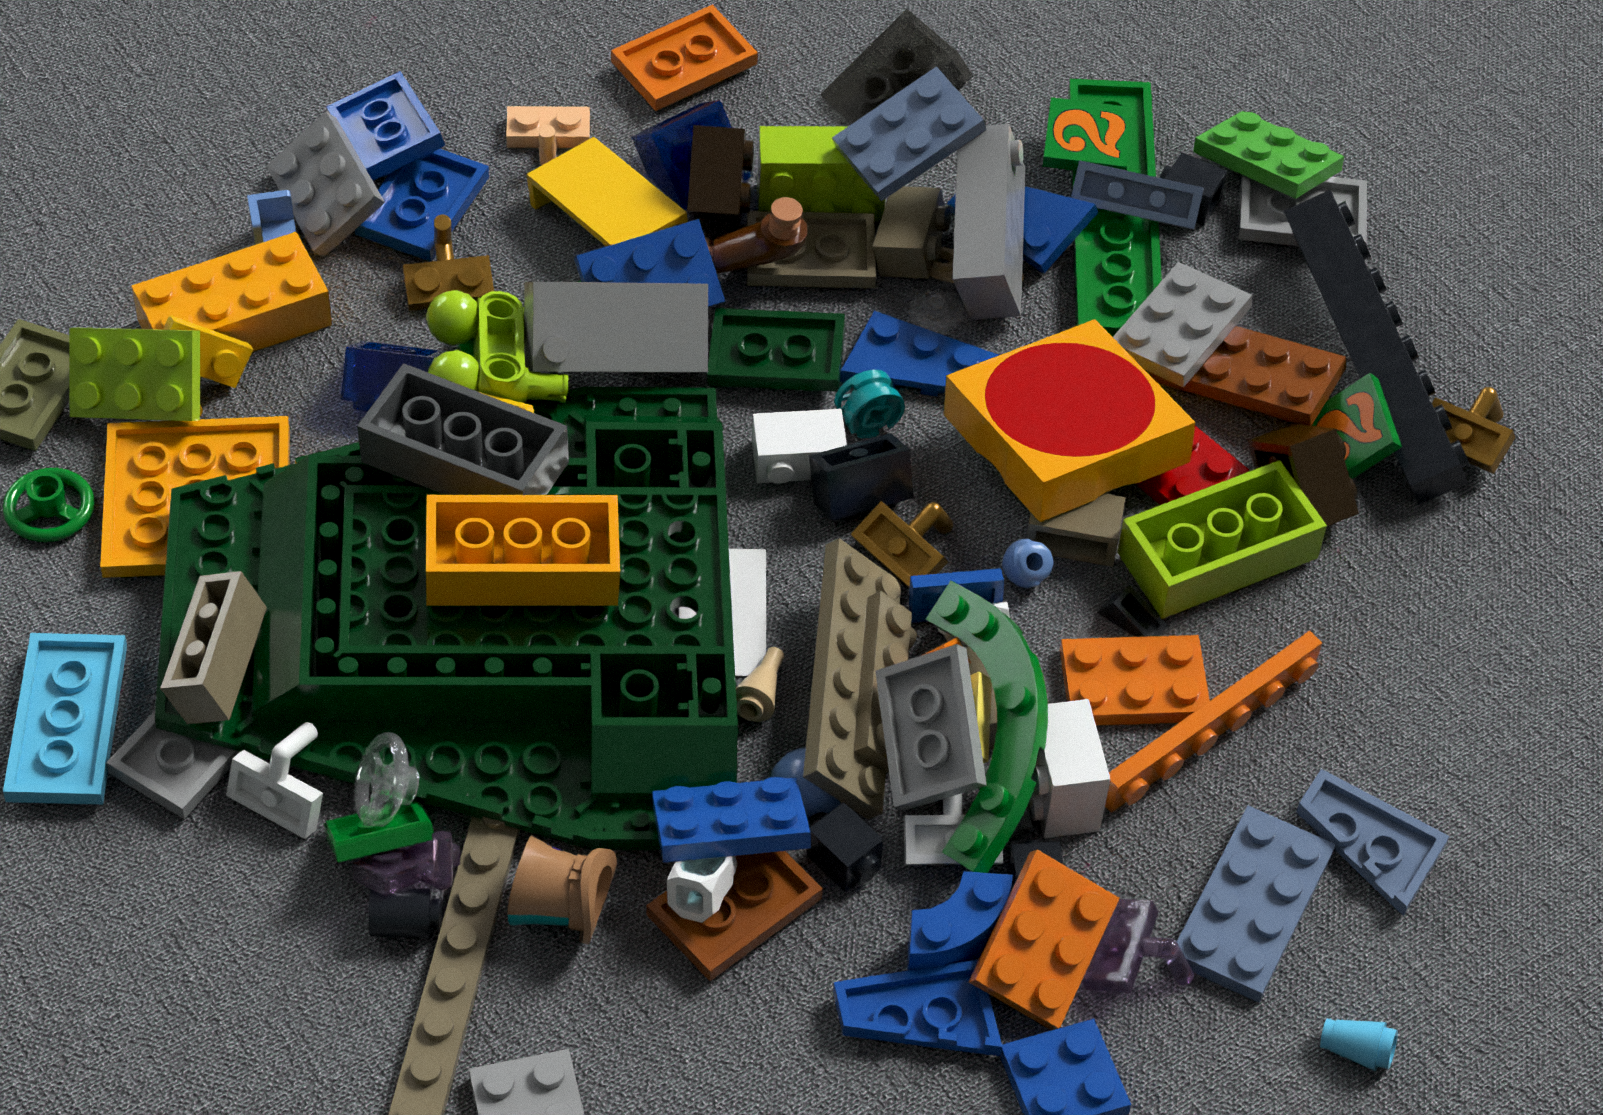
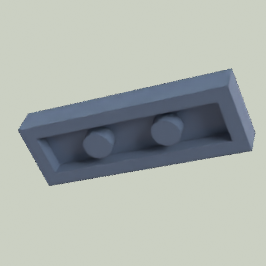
M1079 160L1071 198L1094 203L1099 209L1195 229L1204 188Z

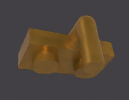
M444 214L438 215L434 219V243L437 261L403 265L409 311L428 309L433 298L447 291L458 290L467 293L475 301L484 294L494 291L489 255L454 259L451 240V219Z
M1492 387L1483 388L1469 411L1435 397L1432 402L1433 407L1435 408L1442 404L1453 428L1446 431L1450 443L1459 440L1469 464L1494 474L1515 439L1512 429L1495 423L1500 421L1504 415L1496 390Z
M881 501L850 535L910 588V576L938 574L948 563L946 558L922 536L932 526L939 533H949L953 528V521L938 503L931 502L908 525Z

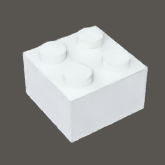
M1089 699L1048 704L1045 750L1038 751L1036 765L1031 777L1036 782L1029 801L1032 821L1039 820L1043 838L1100 831L1110 784V775Z

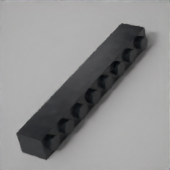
M1330 189L1284 210L1294 237L1359 378L1361 379L1368 373H1371L1379 379L1402 446L1394 453L1418 505L1467 484L1468 482L1462 467L1469 465L1467 456L1459 440L1450 443L1446 431L1453 429L1442 404L1434 408L1429 396L1436 394L1426 370L1417 373L1412 363L1419 359L1418 353L1410 336L1407 335L1401 338L1396 327L1403 325V322L1394 302L1390 301L1385 304L1380 295L1387 291L1377 267L1369 270L1364 261L1370 258L1371 255L1362 235L1359 234L1353 237L1349 227L1355 225V221L1346 201L1337 204Z

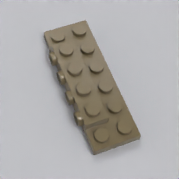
M838 538L826 544L803 778L840 802H844L848 807L869 820L883 814L886 773L889 772L875 671L908 660L909 649L914 645L917 633L911 627L912 612L900 605L901 582Z

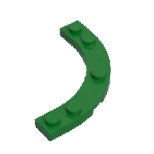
M950 580L926 620L955 638L958 637L960 641L967 644L977 654L984 664L995 694L997 728L993 754L986 774L987 786L980 788L971 807L942 853L972 872L988 873L1021 820L1033 794L1036 782L1031 777L1036 765L1038 751L1045 750L1048 699L1039 660L1031 652L1021 629L996 606Z

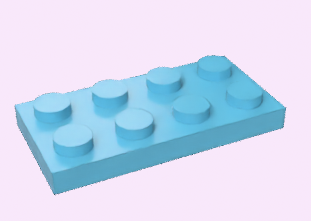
M30 633L3 787L5 802L103 805L108 776L106 762L111 757L127 651L125 635Z

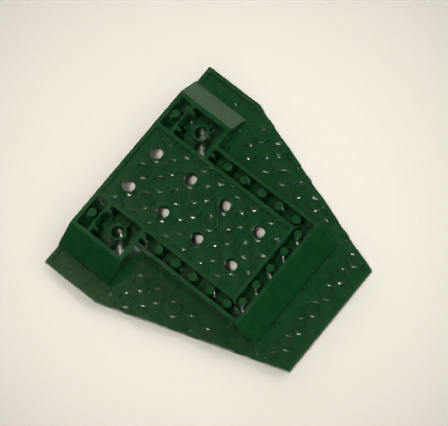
M579 387L568 390L565 403H560V401L529 400V405H533L535 414L566 425L568 431L569 463L547 495H618L620 552L618 606H497L507 612L499 618H490L482 613L484 609L491 606H426L427 495L444 494L361 462L359 442L295 458V464L276 469L273 463L256 467L255 474L228 480L227 476L224 475L172 488L154 717L156 728L240 752L245 750L254 756L270 760L272 749L303 723L308 722L315 726L318 736L290 759V766L479 819L486 817L504 822L505 826L590 850L596 848L610 850H661L653 812L652 791L667 790L674 786L688 788L711 786L725 781L737 783L738 720L723 426L717 417L716 388ZM391 538H409V539H407V540H405V541H395V540H392ZM672 539H692V540H690L689 542H686V543H678V542L673 541ZM242 571L267 608L230 719L187 724L160 688L199 577L203 575ZM394 606H404L411 611L407 616L395 618L386 613L388 609ZM583 607H595L602 614L596 618H584L577 611ZM679 607H687L692 609L696 615L692 618L682 619L676 617L672 611Z

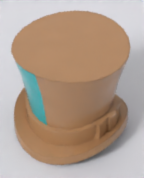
M530 836L522 853L511 888L507 913L509 924L512 926L535 924L568 926L571 930L580 931V943L589 945L615 874L617 865L615 853L610 849L596 848L587 856L579 854L576 856Z

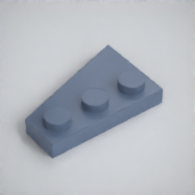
M1323 769L1319 771L1299 802L1296 812L1323 839L1336 844L1335 850L1403 916L1444 851L1450 837Z

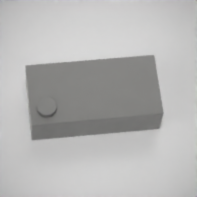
M1009 124L986 126L987 130L957 151L953 281L970 320L1021 316L1025 165L1023 162L1021 140L1014 139Z
M524 282L525 367H528L529 371L708 372V284Z

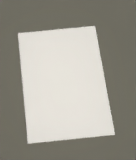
M729 549L735 676H748L756 667L760 666L766 654V549ZM679 607V618L688 619L696 615L690 608Z

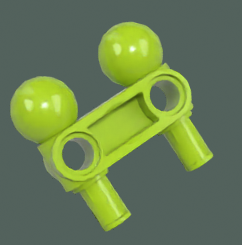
M452 290L443 292L433 298L426 313V322L430 333L439 342L450 346L464 344L473 339V357L459 350L444 352L433 359L428 368V373L477 392L525 403L526 399L566 402L568 374L559 375L529 371L528 367H525L524 307L517 297L507 292L492 291L475 301L467 293Z

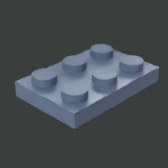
M936 66L833 136L832 140L837 150L879 200L883 201L987 129L982 117Z

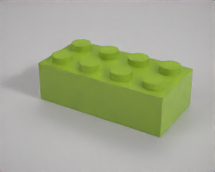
M1279 460L1123 519L1117 553L1161 619L1317 559L1327 525Z

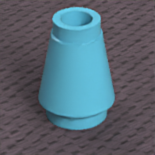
M1327 1018L1321 1035L1320 1048L1328 1049L1373 1071H1376L1378 1067L1390 1069L1396 1049L1398 1030L1388 1028L1386 1022L1332 1020Z

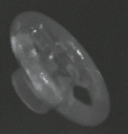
M386 732L376 736L366 748L357 770L354 789L355 807L360 821L365 826L371 825L378 828L386 826L395 817L401 804H411L418 791V771L415 767L409 766L405 744L394 733ZM386 747H389L393 754L394 761L389 765H384L380 758V753ZM371 777H372V780H371L372 794H371V798H370V802H369V786H370V779H371Z

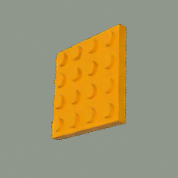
M273 416L200 419L199 421L171 420L107 423L100 563L102 577L165 575L171 489L224 475L227 476L228 480L255 474L256 467L273 463L275 469L290 465L289 417Z

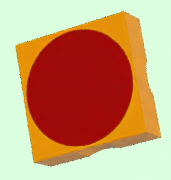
M1096 319L946 375L944 416L977 453L981 454L996 467L1005 484L1039 522L1090 503L1115 488L1142 482L1187 464L1191 460L1196 422Z

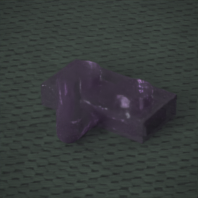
M438 831L432 834V840L372 854L352 862L353 880L385 896L420 881L438 890H447L453 883V867L460 865V847L452 843V834L450 832Z
M1119 899L1081 981L1086 990L1131 993L1143 957L1163 958L1176 983L1179 985H1187L1193 980L1194 973L1178 943L1171 938L1150 937L1159 913L1152 900Z

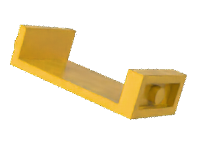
M595 137L527 173L530 205L535 210L553 201L605 246L688 222L685 210Z

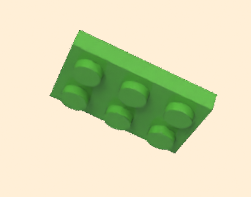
M1244 111L1237 113L1197 136L1193 152L1294 199L1342 171L1344 161L1343 155L1330 150L1327 145L1309 141L1296 135L1289 128L1278 127L1262 120L1256 113Z

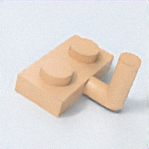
M507 106V148H539L541 166L556 158V148H574L590 139V107Z

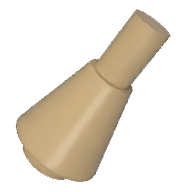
M777 647L768 648L760 666L756 667L736 687L737 714L742 718L761 722L772 717L775 706L777 672L784 659V653L781 649Z

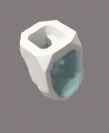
M735 856L676 861L667 878L668 905L681 918L701 923L719 911L723 898L733 885V876L737 868Z

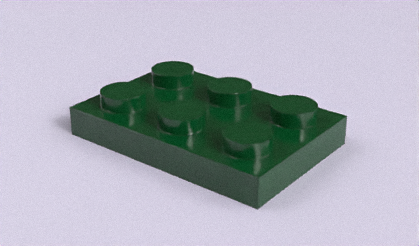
M715 308L707 372L708 386L838 391L845 333V314Z

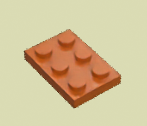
M713 4L611 50V62L655 111L755 66L758 60V52Z
M1199 635L1061 639L1060 656L1066 700L1068 702L1089 699L1096 726L1179 723L1210 701Z
M1038 849L1030 852L968 982L1048 1029H1059L1120 898Z

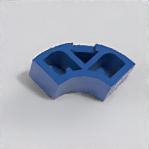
M963 871L959 888L947 901L930 909L912 910L908 938L907 971L972 961L979 958L1010 895L1013 875Z

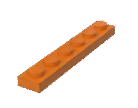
M1308 631L1109 772L1110 784L1105 807L1112 813L1124 803L1128 805L1136 803L1145 795L1152 783L1159 778L1163 780L1171 778L1179 771L1187 758L1194 753L1198 756L1206 753L1216 743L1218 736L1228 729L1233 732L1241 728L1248 721L1253 711L1262 705L1266 708L1273 705L1283 695L1285 688L1295 681L1301 684L1308 680L1318 668L1319 664L1316 661L1323 643L1311 631Z

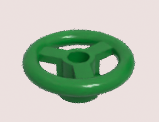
M42 468L23 475L10 486L3 500L2 511L7 525L17 535L36 542H54L72 536L87 524L94 510L95 498L90 485L79 474L63 468ZM63 482L71 485L79 493L81 499L79 509L66 504ZM26 490L29 505L16 510L18 499ZM41 516L47 518L56 516L68 521L61 526L48 529L35 528L26 524Z

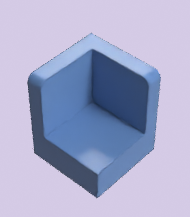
M289 190L247 195L254 245L296 232Z

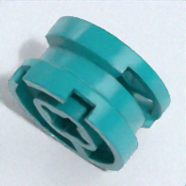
M867 370L854 375L839 388L834 399L836 409H842L843 419L850 433H856L859 438L876 437L879 435L878 430L886 425L891 429L901 419L905 411L903 398L893 388L889 375L882 370ZM850 388H854L850 394H846ZM847 400L845 405L841 407L842 401Z

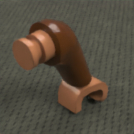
M779 198L772 203L770 214H767L762 221L715 238L714 246L713 241L705 237L717 274L782 261L793 257L804 246L808 232L806 222L802 219V205L793 198Z

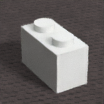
M842 409L753 414L752 448L757 483L773 482L781 484L788 481L811 480L809 455L847 445Z

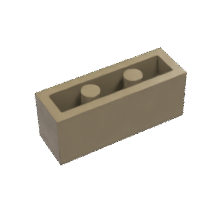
M242 571L203 575L199 577L160 688L187 724L230 719L267 608Z

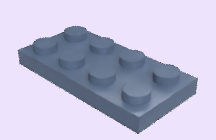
M1248 805L1171 951L1169 962L1260 1003L1333 856L1336 844Z

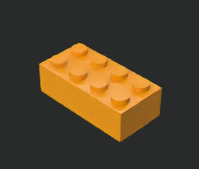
M297 232L131 285L137 320L142 329L163 330L169 315L247 342L254 349L253 352L332 325L329 291Z
M427 495L426 606H618L620 582L618 495Z

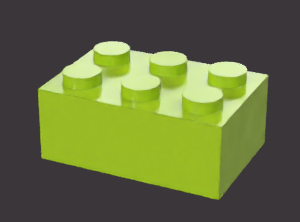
M759 126L758 211H771L772 203L775 200L788 197L798 201L802 205L803 212L874 213V222H880L885 209L886 199L883 201L879 200L835 147L832 137L848 126Z

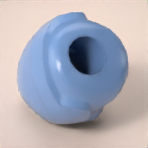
M1028 538L1012 543L1007 548L1002 560V569L1006 577L1012 583L1022 588H1032L1040 585L1041 581L1050 575L1053 567V557L1050 550L1043 543L1032 541Z

